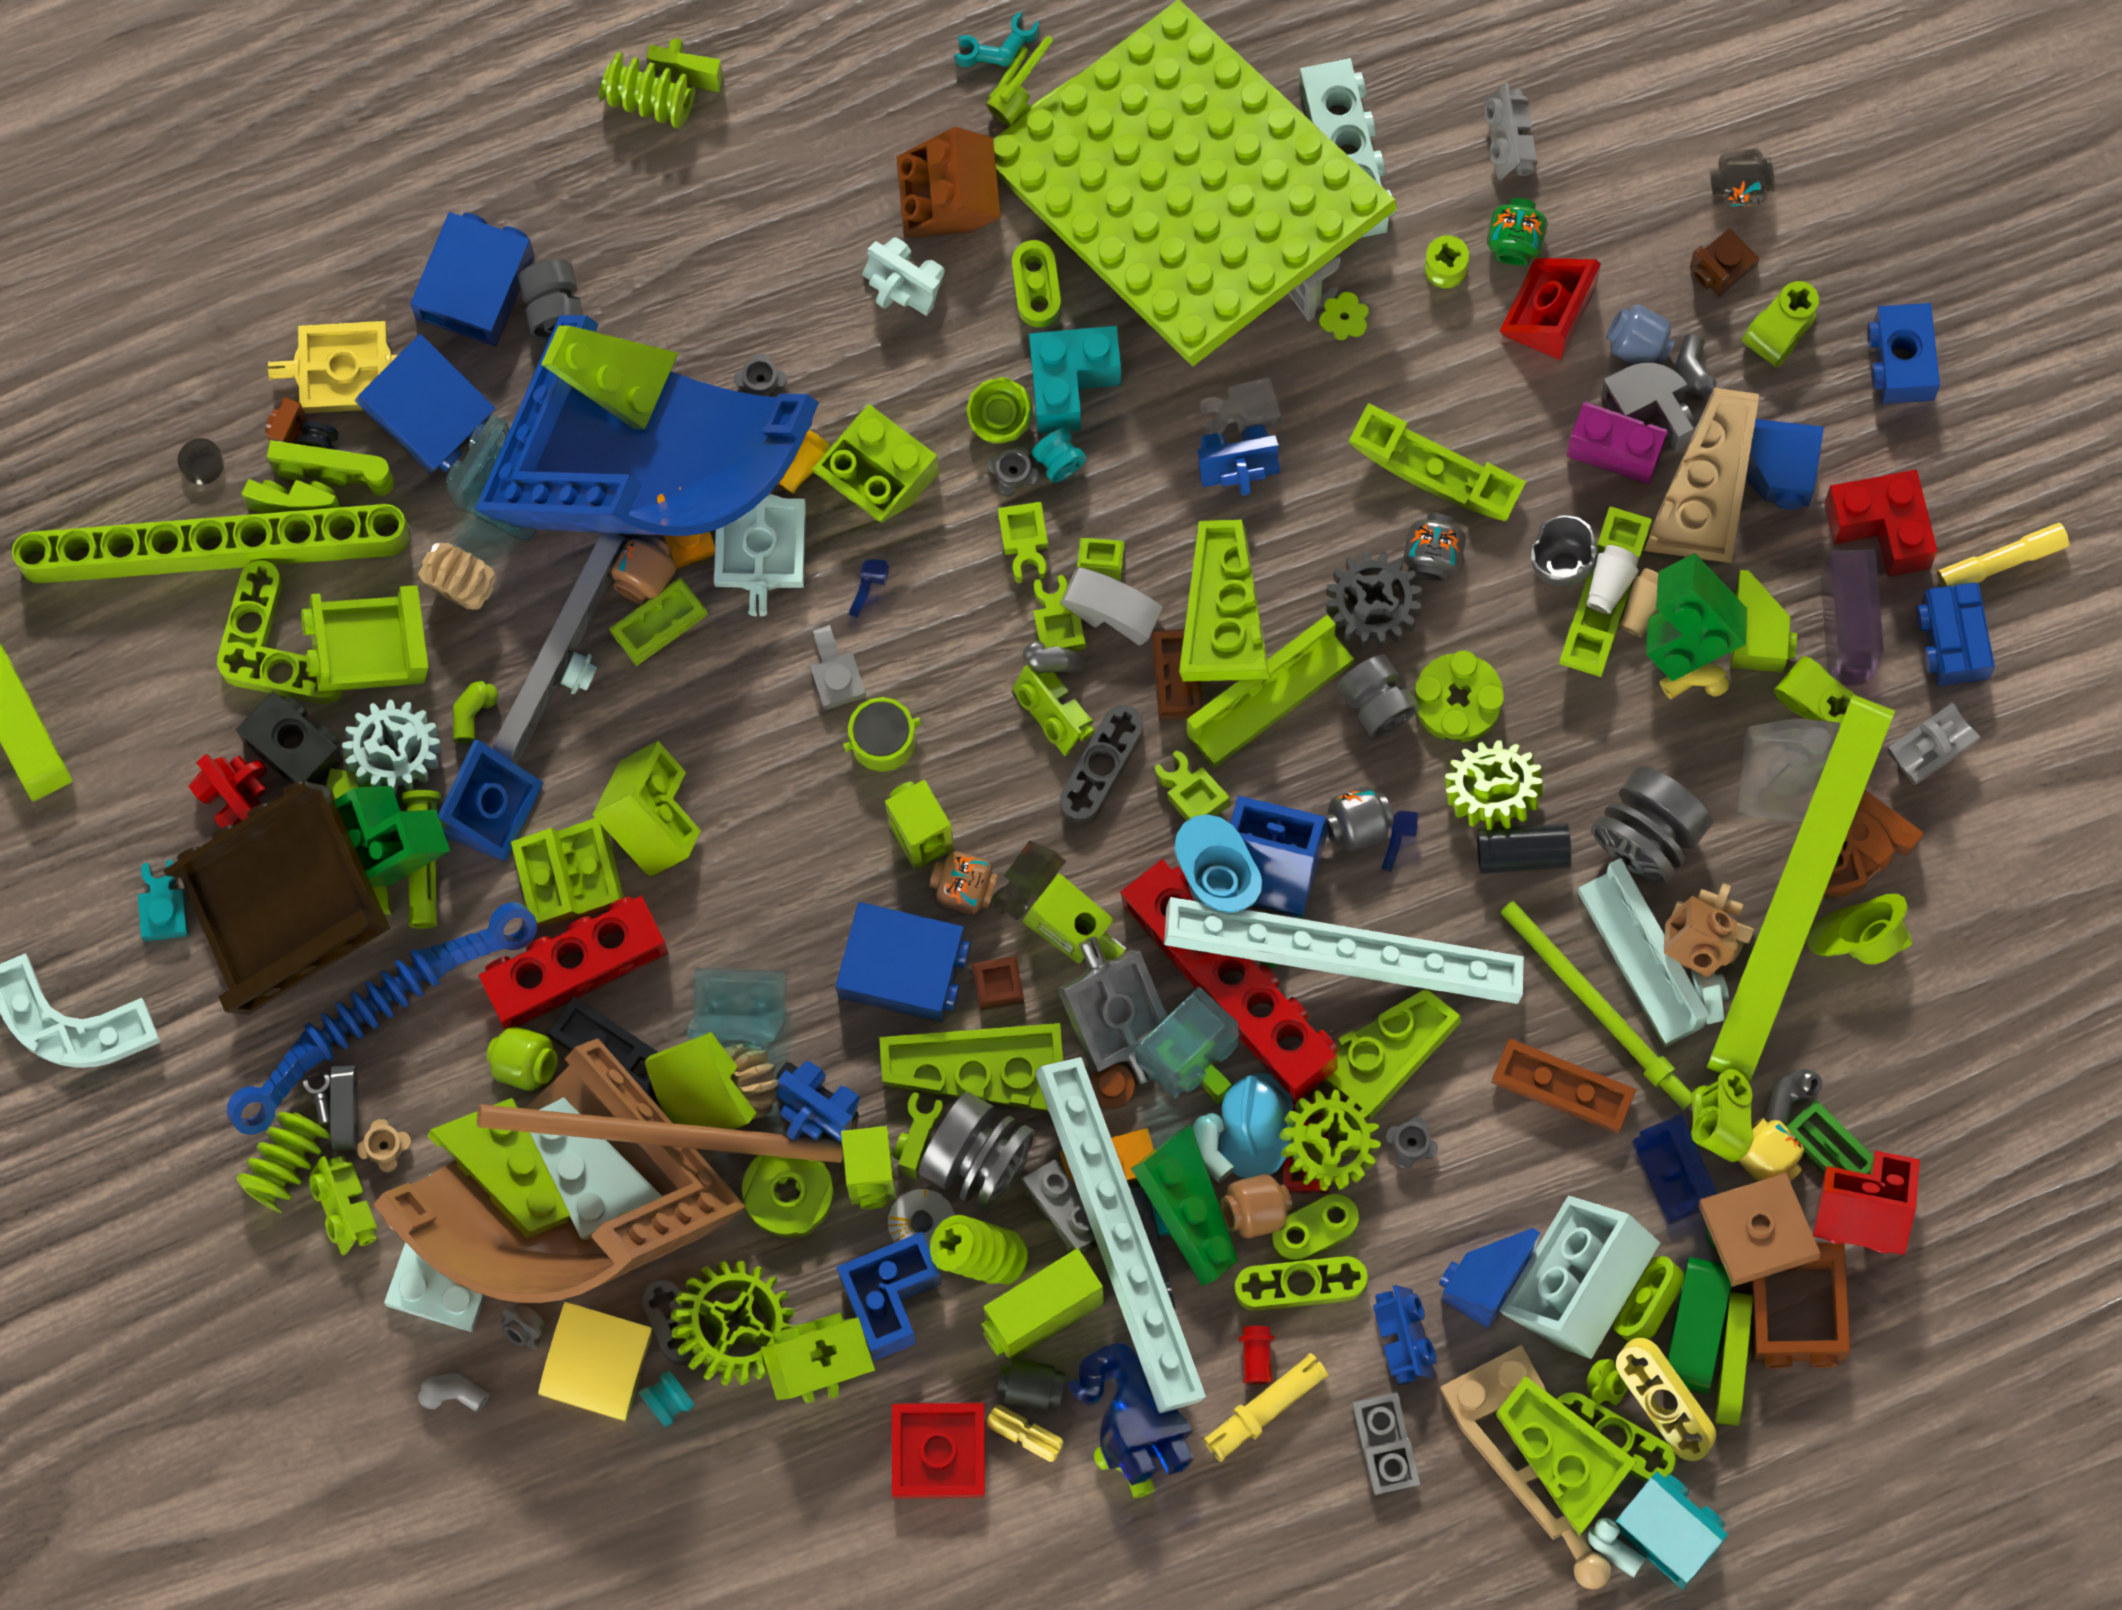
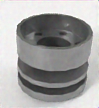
M1640 766L1635 769L1619 791L1623 804L1617 802L1609 803L1605 808V816L1598 817L1592 825L1591 832L1599 845L1613 859L1618 860L1621 858L1630 872L1656 885H1667L1674 875L1675 871L1673 868H1680L1684 863L1685 856L1680 847L1694 849L1712 826L1713 820L1704 805L1685 787L1658 770Z
M966 1092L956 1101L937 1129L921 1161L919 1175L943 1189L949 1188L960 1176L965 1177L960 1192V1199L968 1202L981 1189L976 1201V1208L987 1214L998 1204L1003 1196L1008 1194L1021 1175L1028 1160V1153L1035 1137V1130L1024 1125L1010 1139L1016 1124L1015 1119L1011 1116L1005 1117L994 1130L990 1129L994 1106L972 1093Z

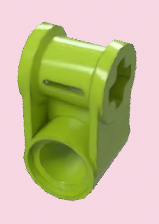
M1795 281L1786 285L1767 309L1762 311L1750 324L1741 342L1775 368L1779 367L1788 358L1799 340L1816 319V310L1819 305L1817 290L1805 281ZM1800 303L1805 305V309L1803 307H1799L1796 309V311L1790 308V305L1794 307L1798 306Z
M1802 656L1773 689L1775 696L1784 706L1792 712L1801 715L1830 738H1836L1844 718L1843 714H1839L1835 718L1830 715L1831 710L1834 712L1839 711L1841 708L1847 710L1854 694L1833 678L1819 663L1807 656Z
M1727 1069L1719 1075L1718 1081L1710 1086H1699L1691 1095L1693 1106L1692 1140L1729 1162H1736L1743 1158L1753 1141L1751 1123L1752 1089L1747 1079L1739 1071Z

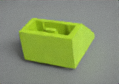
M868 404L813 467V472L882 524L910 507L939 474L937 455Z

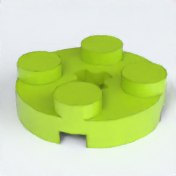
M1466 650L1458 651L1454 654H1446L1431 661L1420 673L1414 691L1415 700L1419 704V710L1416 712V715L1422 726L1437 738L1460 740V742H1471L1486 735L1497 723L1504 701L1502 683L1496 671L1486 661L1475 657L1473 653ZM1454 688L1458 690L1465 689L1469 693L1467 695V702L1469 704L1465 707L1459 703L1450 705L1447 701L1451 697L1450 690Z
M759 1155L748 1166L742 1182V1195L747 1214L761 1230L776 1237L808 1236L813 1232L814 1228L826 1219L833 1204L834 1189L832 1179L823 1161ZM789 1180H793L796 1182L795 1188L800 1195L797 1199L791 1198L788 1203L782 1202L781 1194L775 1191L778 1185L786 1186Z

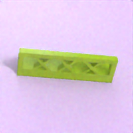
M1328 614L1267 659L1270 679L1239 680L1187 719V737L1214 769L1354 664L1353 656L1335 636L1336 624Z

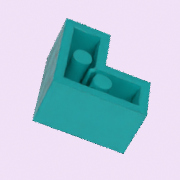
M1117 326L1029 333L1038 434L1052 433L1061 428H1066L1068 431L1081 430L1078 389L1121 386Z

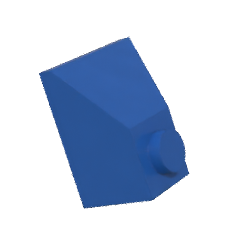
M1761 419L1755 420L1746 480L1765 502L1775 503L1777 507L1787 510L1800 509L1802 506L1809 507L1815 488L1824 427Z
M1531 1228L1466 1253L1460 1264L1452 1261L1439 1282V1285L1445 1288L1441 1301L1489 1329L1535 1252L1540 1232Z

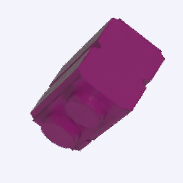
M1583 402L1569 440L1566 457L1650 485L1665 444L1668 430L1652 424L1646 426L1643 421Z

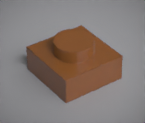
M284 397L279 410L274 409L270 413L265 427L269 442L273 440L296 443V439L301 433L299 429L300 424L307 420L301 403Z

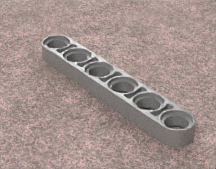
M602 533L498 733L493 749L515 764L522 757L564 675L573 653L579 646L613 579L611 567L628 542V538L622 535Z

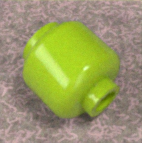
M512 1026L505 1029L499 1037L492 1039L487 1049V1061L490 1063L494 1079L526 1091H533L542 1084L548 1083L552 1079L557 1067V1053L553 1050L549 1037L520 1027Z

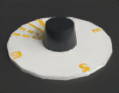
M928 1189L912 1190L901 1195L892 1205L888 1216V1231L894 1243L922 1232L930 1249V1241L935 1229L943 1220L955 1215L950 1202L940 1193Z

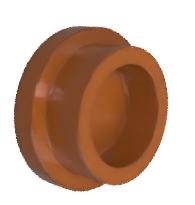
M1113 1064L1099 1072L1094 1071L1090 1078L1096 1099L1101 1107L1118 1109L1126 1105L1133 1097L1135 1091L1134 1078L1131 1072L1122 1065Z

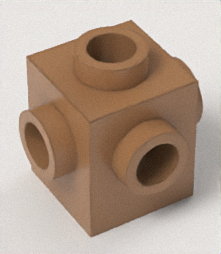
M1691 896L1665 922L1664 954L1677 960L1682 966L1693 969L1709 978L1721 965L1726 966L1729 964L1737 952V921L1724 911L1715 909Z

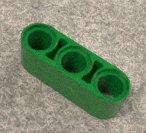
M1688 1256L1667 1360L1689 1391L1708 1395L1731 1282L1723 1264Z

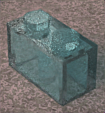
M1198 987L1135 1047L1136 1063L1174 1099L1184 1090L1190 1093L1204 1080L1206 1076L1205 1069L1216 1059L1219 1062L1224 1061L1236 1049L1239 1043L1237 1041L1239 1038L1238 1022L1202 988Z

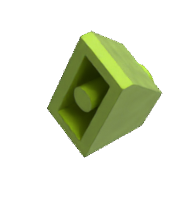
M1740 570L1735 587V596L1747 607L1746 645L1731 652L1729 668L1783 673L1787 659H1795L1797 633L1790 632L1791 617L1750 571Z

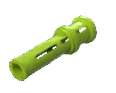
M413 790L402 794V803L406 804V811L433 809L437 811V804L442 802V794L437 791ZM436 860L409 875L408 926L411 928L429 929L434 928V926L437 927Z

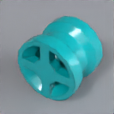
M1066 428L1058 429L1044 437L1031 452L1036 462L1045 465L1047 468L1046 476L1052 483L1060 482L1073 475L1087 460L1083 450L1075 448L1071 443L1072 435Z
M668 1369L660 1375L659 1382L654 1386H645L638 1391L641 1398L664 1428L673 1424L674 1416L679 1412H688L695 1407L689 1395Z

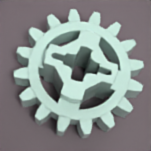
M388 700L385 710H379L378 706L374 703L370 704L371 715L368 717L357 712L355 714L357 728L346 727L345 733L348 741L342 743L344 757H348L345 760L349 773L356 772L355 776L358 785L361 786L370 780L371 787L392 786L396 796L397 786L404 785L407 791H413V780L417 778L424 783L429 780L426 768L437 769L438 760L435 754L441 752L440 739L435 738L438 736L435 723L427 724V713L424 710L413 715L410 702H406L400 710L395 709L393 700ZM373 732L372 737L366 740L367 737ZM385 739L388 740L390 746L393 745L394 749L396 751L398 750V757L395 755L394 750H391L390 747L385 744ZM418 755L416 759L410 764L412 757Z

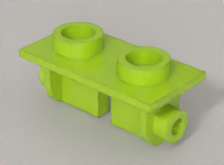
M1028 665L1023 668L1012 690L1016 694L1021 706L1029 710L1043 728L1047 739L1056 744L1064 756L1069 755L1078 738L1081 742H1084L1095 733L1092 727L1094 721L1087 715L1075 698L1063 705L1059 702L1060 699L1067 696L1069 691L1054 672L1036 673Z
M325 1156L321 1157L310 1173V1189L314 1199L317 1202L321 1201L327 1216L325 1219L327 1234L333 1243H337L343 1256L348 1253L356 1240H358L360 1246L375 1242L377 1240L375 1232L378 1228L367 1200L350 1204L349 1198L363 1193L353 1163L347 1162L345 1156L333 1158L329 1162H327Z

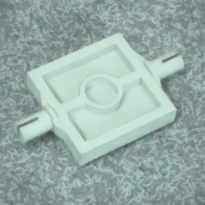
M769 494L754 509L738 520L716 529L715 587H741L750 590L748 614L751 616H757V600H759V615H767L768 590L775 588H804L805 499L781 498Z

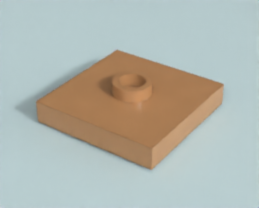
M1787 1173L1700 1199V1211L1732 1287L1819 1260V1248Z

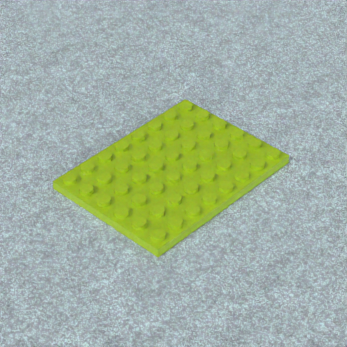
M1176 0L993 139L997 176L1192 366L1200 362L1397 210L1395 199L1180 0Z

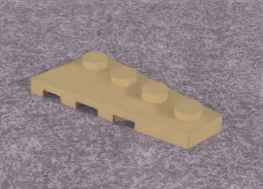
M1720 388L1713 389L1648 533L1643 551L1684 557L1696 553L1700 559L1732 563L1759 394Z

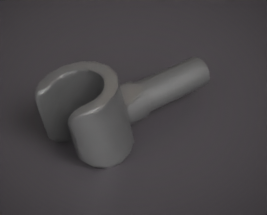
M323 1072L325 1084L322 1088L312 1089L308 1076L303 1080V1085L309 1098L316 1105L320 1127L327 1129L330 1127L327 1103L330 1099L331 1079L327 1073Z

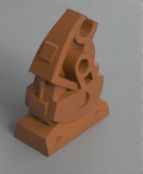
M1864 790L1823 897L1840 898L1865 889L1873 875L1879 871L1882 873L1892 862L1895 852L1908 856L1919 844L1924 833L1867 790Z

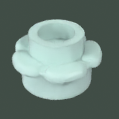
M574 652L568 663L560 684L572 689L570 694H575L578 688L587 691L597 666L590 664L592 655L589 653L585 657Z

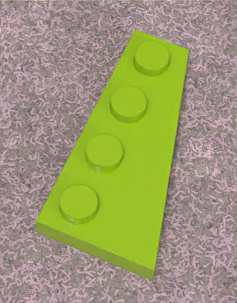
M1060 1023L879 1037L883 1086L960 1098L966 1092H970L987 1103L1049 1112L1035 1072L1041 1066L1063 1061Z

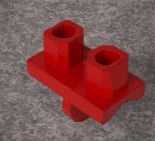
M205 754L196 762L201 771L188 788L203 804H211L220 794L228 804L214 816L215 822L220 828L240 823L248 818L247 813L249 810L261 804L257 798L262 796L267 790L260 782L267 769L261 761L257 760L246 764L241 756H236L229 764L225 757L212 759L209 754Z

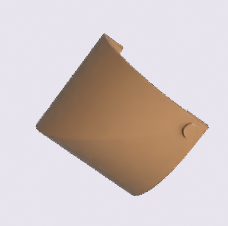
M598 1038L575 1047L565 1058L569 1066L540 1094L523 1107V1109L540 1110L564 1097L580 1114L672 1123ZM611 1140L607 1141L662 1197L602 1223L591 1235L592 1238L586 1241L580 1238L571 1217L565 1224L526 1238L489 1200L490 1195L471 1176L466 1177L456 1166L457 1162L455 1160L412 1185L406 1183L384 1192L373 1204L383 1216L386 1225L397 1232L416 1254L435 1270L455 1283L476 1293L518 1303L559 1301L583 1294L713 1233L731 1221L746 1207L696 1149Z

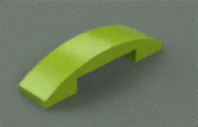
M1370 403L1367 404L1348 441L1351 446L1381 467L1424 491L1470 511L1507 521L1526 481L1488 462L1483 467L1407 429L1406 425L1408 422Z
M1609 506L1597 543L1598 554L1603 553L1607 545H1614L1632 552L1640 560L1652 519ZM1593 570L1586 579L1559 664L1602 677L1632 583L1613 608L1610 615L1602 614L1586 605L1594 574Z

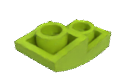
M248 479L241 493L247 508L262 514L340 507L337 497L334 495L335 492L330 487L317 481H311L310 485L296 480L288 495V491L275 482L264 480L261 484Z

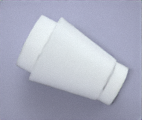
M1607 545L1604 552L1599 553L1597 556L1586 605L1594 611L1610 615L1638 574L1639 570L1636 566L1639 558L1624 548Z

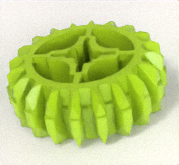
M726 1261L718 1263L716 1274L711 1268L706 1266L699 1272L701 1281L690 1277L685 1283L689 1292L680 1291L675 1298L677 1303L683 1308L674 1309L671 1313V1319L683 1323V1325L675 1327L671 1334L673 1338L686 1339V1342L677 1349L678 1354L685 1355L691 1351L695 1357L689 1362V1369L694 1370L703 1363L707 1366L703 1376L706 1380H710L716 1371L720 1372L722 1385H728L734 1373L740 1385H746L750 1381V1372L758 1380L763 1379L767 1375V1370L761 1350L749 1356L733 1357L726 1355L729 1348L735 1342H742L748 1345L754 1342L763 1347L775 1343L772 1334L793 1328L792 1325L783 1321H787L795 1315L794 1309L789 1307L781 1308L780 1306L789 1297L788 1292L781 1291L775 1295L771 1289L777 1284V1277L773 1276L766 1283L760 1280L763 1272L762 1267L756 1266L750 1275H747L744 1261L736 1263L733 1273H731ZM731 1289L740 1291L738 1297L730 1304L721 1303L717 1300L711 1303L704 1299L705 1296L718 1290ZM753 1300L758 1303L765 1315L767 1330L763 1329L764 1324L758 1321L752 1314ZM740 1307L737 1315L740 1322L737 1325L742 1326L726 1339L730 1329L726 1326L729 1321L724 1320H727ZM699 1316L703 1317L702 1322L710 1326L714 1332L715 1340L713 1346L707 1342L702 1334Z

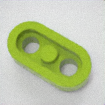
M1029 240L1023 242L1015 249L1012 255V271L1018 313L1026 324L1033 327H1046L1054 323L1061 312V296L1055 255L1050 246L1042 241ZM1031 262H1037L1042 267L1040 270L1032 272L1026 266ZM1037 302L1047 305L1046 310L1042 312H1036L1031 307Z
M1331 1194L1288 1215L1283 1229L1273 1232L1272 1245L1274 1251L1286 1262L1305 1261L1346 1241L1355 1233L1358 1226L1359 1213L1355 1203L1344 1195ZM1337 1209L1343 1212L1345 1218L1340 1223H1332L1328 1219L1327 1214L1331 1210ZM1292 1230H1298L1304 1235V1240L1299 1244H1292L1288 1241L1287 1234Z
M1666 1256L1651 1258L1627 1298L1626 1303L1614 1320V1330L1627 1342L1635 1338L1650 1339L1653 1337L1680 1292L1684 1282V1274L1671 1259Z

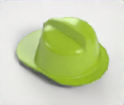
M1885 894L1868 902L1842 908L1827 914L1810 929L1806 939L1809 950L1816 955L1827 957L1849 953L1852 957L1867 965L1885 962L1896 953L1912 945V936L1904 922L1908 908L1906 899L1899 894Z

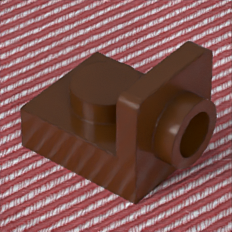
M1729 228L1705 249L1699 246L1693 251L1690 263L1691 273L1703 288H1711L1720 297L1758 265L1759 257Z

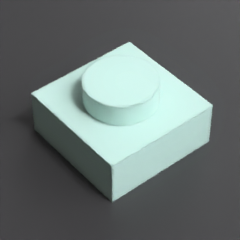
M1691 969L1693 986L1709 1013L1706 1019L1707 1025L1724 1021L1722 1002L1729 1000L1724 976L1713 973L1707 978Z

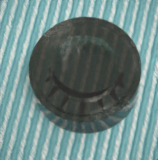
M198 438L187 442L181 448L178 455V465L183 476L189 482L205 485L215 481L221 475L224 468V459L220 449L214 442Z

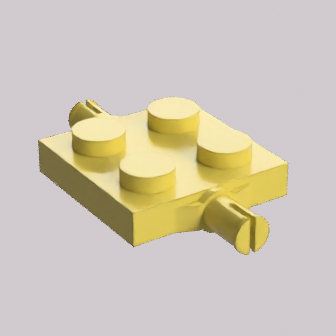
M386 321L298 326V349L294 356V361H268L269 380L296 379L299 386V403H301L305 414L361 411L363 409L354 400L398 355H392L388 347V327Z

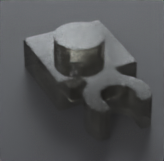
M1029 840L1004 874L1009 883L993 895L990 904L1001 914L1007 912L1013 919L1018 920L1025 913L1028 907V899L1031 895L1040 897L1066 861L1056 851Z

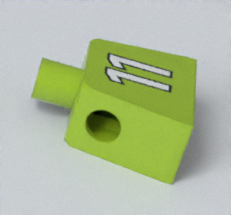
M1060 873L1056 875L1022 920V923L1077 963H1081L1085 958L1078 944L1090 937H1097L1105 960H1113L1121 956L1126 950L1125 946L1106 932L1114 919ZM1075 924L1084 926L1088 935L1078 933L1075 929Z

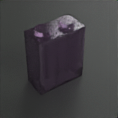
M1876 549L1830 551L1821 577L1827 670L1837 681L1840 680L1842 685H1861L1866 683L1867 679L1874 678L1884 652Z

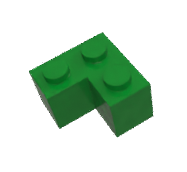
M1696 553L1658 572L1656 608L1660 612L1648 618L1646 655L1671 681L1746 645L1747 607Z
M392 786L353 788L334 800L372 887L391 886L450 851L436 809L401 812Z

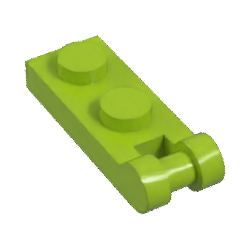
M270 440L267 458L273 472H277L280 477L289 480H302L303 476L320 478L321 482L335 487H343L346 483L369 486L373 494L378 496L387 495L393 490L394 478L387 461L382 457Z

